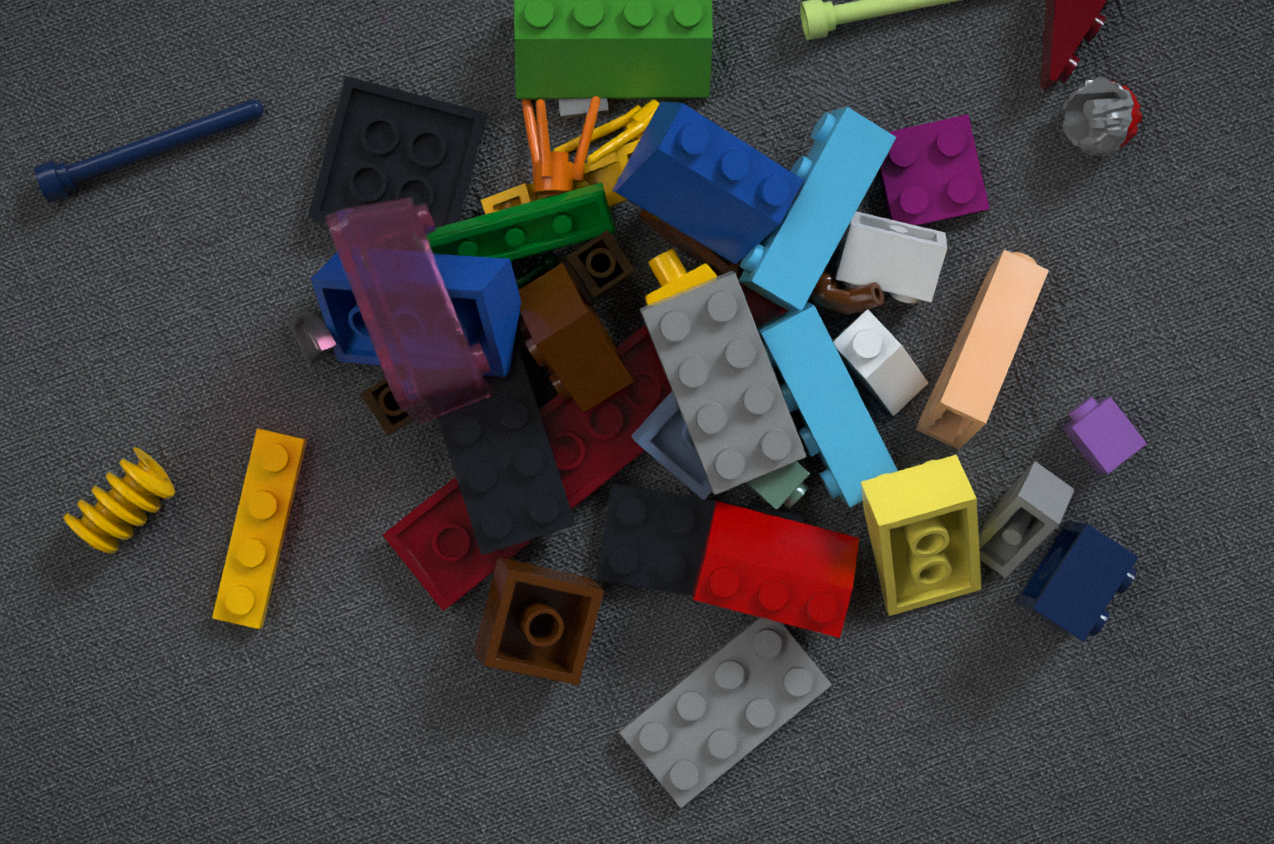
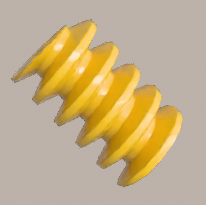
M137 447L133 448L139 459L137 464L124 458L119 461L126 474L123 478L111 472L105 475L112 488L109 492L96 485L91 489L97 500L95 505L82 499L78 501L77 505L84 515L81 519L69 513H66L63 517L66 524L80 539L94 549L108 554H114L119 549L118 538L129 540L134 534L132 525L143 526L148 519L145 510L156 513L161 508L159 497L171 499L175 494L174 486L164 469L151 456Z

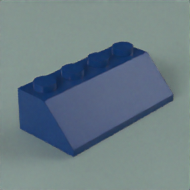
M341 248L311 278L326 327L337 344L333 349L338 362L506 377L510 372L521 307V299L510 259Z

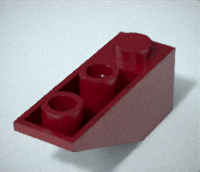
M1107 0L1046 1L1040 78L1041 88L1047 90L1057 80L1063 84L1067 81L1080 61V58L1074 55L1075 50L1082 39L1090 43L1106 19L1099 12Z

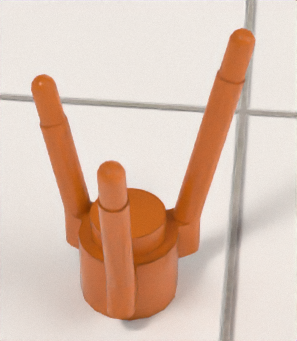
M594 96L591 99L574 163L569 162V153L550 151L545 101L542 99L536 101L537 120H535L532 101L522 100L533 166L534 193L558 195L574 190V182H584V164L600 105V98L598 96Z

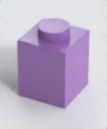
M1092 396L1086 398L1069 411L1068 414L1072 420L1062 427L1097 474H1109L1147 444L1111 397L1099 398L1097 401Z

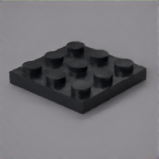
M345 76L308 217L312 220L414 246L413 234L460 222L488 114Z

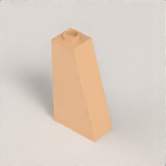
M1003 250L989 268L915 430L959 450L987 423L1049 270L1037 265L1036 261L1026 254L1019 252L1011 253Z

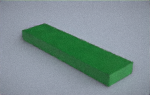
M601 182L413 234V244L416 253L507 258L510 261L594 239L606 230L610 234L616 233Z

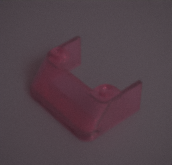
M412 197L348 207L326 215V222L398 406L421 424L493 395L490 385L483 377V374L491 371L484 350L480 343L471 346L465 336L431 250L428 234L435 232L436 228L426 204L417 205Z

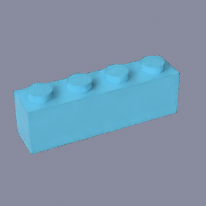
M849 107L833 110L830 114L826 112L818 120L811 133V138L815 142L806 157L802 155L790 170V172L804 180L780 225L743 257L740 263V268L744 269L738 281L787 311H802L896 139L894 135Z
M806 302L802 311H787L757 327L771 366L775 368L782 382L780 389L790 413L797 411L804 425V428L797 431L809 455L812 457L818 453L826 468L825 471L819 473L826 490L832 499L840 496L849 507H852L863 501L862 481L875 478L881 474L897 472L898 470L815 305Z

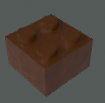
M563 263L518 290L521 299L518 327L527 339L525 344L540 367L545 365L551 373L549 378L564 401L572 397L584 413L634 382L608 331Z
M498 557L473 651L483 666L579 685L604 590L590 577Z

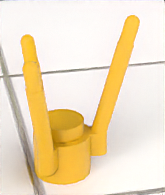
M651 100L642 108L637 105L626 114L595 128L590 143L625 127V131L587 157V163L595 164L630 140L633 142L639 140L659 103L656 100ZM581 135L556 147L553 151L569 153L576 150Z

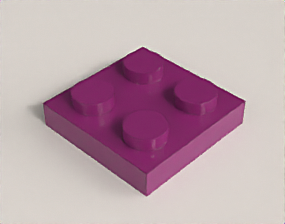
M968 114L889 132L896 139L879 168V175L890 220L921 226L989 210Z

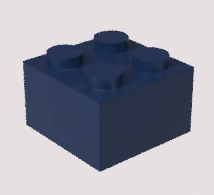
M1066 521L1015 602L1063 634L1084 642L1088 635L1092 637L1097 635L1106 623L1109 611L1105 609L1115 593L1121 595L1132 583L1136 575V569L1133 568V565L1137 561L1138 556L1089 524Z

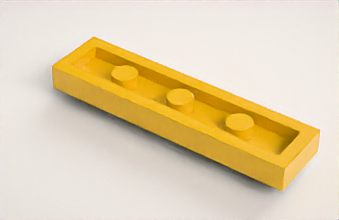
M257 428L213 611V619L255 629L263 628L307 439Z

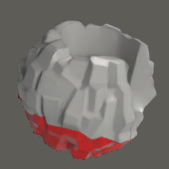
M1104 77L1087 80L1081 83V87L1073 91L1063 104L1065 111L1063 131L1072 144L1080 147L1083 153L1091 156L1099 155L1105 157L1117 152L1118 149L1125 146L1137 134V124L1142 121V114L1139 110L1141 106L1137 101V97L1126 86H1122L1115 81H1109Z

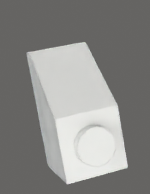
M868 309L862 312L832 340L845 367L891 416L897 414L928 384V381L903 346Z

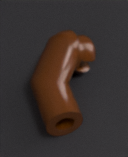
M829 274L821 275L809 297L816 307L845 316L881 306L884 301L882 289L876 282L850 290L836 289V278Z

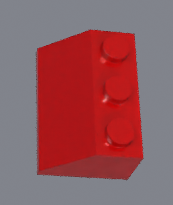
M716 501L692 593L693 600L840 638L853 590L860 538Z

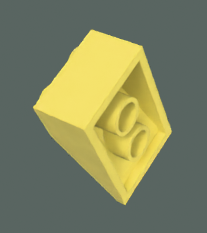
M957 455L939 460H930L922 465L893 473L881 474L861 482L864 514L885 607L889 616L982 590L977 498Z

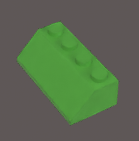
M514 0L516 100H558L592 98L594 96L607 99H709L713 43L712 0Z

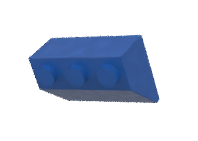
M660 102L612 191L729 262L737 264L780 225L804 180L684 103Z

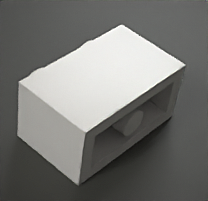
M856 211L843 236L836 262V280L843 281V284L850 289L876 282L882 291L890 292L894 299L905 303H918L919 300L932 302L947 251L946 233Z

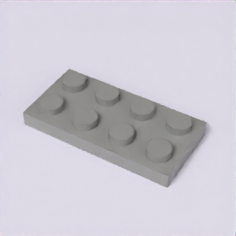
M730 271L639 309L705 475L715 495L807 457L735 272Z
M757 617L622 727L619 733L678 806L682 808L832 684L782 623Z

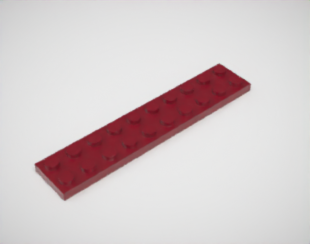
M739 268L736 272L738 280L744 271L742 268ZM740 283L756 327L787 312V310ZM646 325L617 347L634 380L633 383L584 413L572 397L564 401L559 394L539 409L571 509L644 451L631 436L672 392ZM456 476L383 534V537L442 611L446 610L495 570L498 557L509 559L533 540L530 539L481 555Z

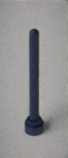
M250 100L70 165L66 161L57 164L55 160L35 166V175L44 197L49 203L69 197V191L76 189V183L258 119L263 115L264 107L260 101Z

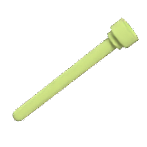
M808 0L800 2V16L804 35L808 41L827 37L828 32L836 30V25L961 0H859L834 6L831 1Z

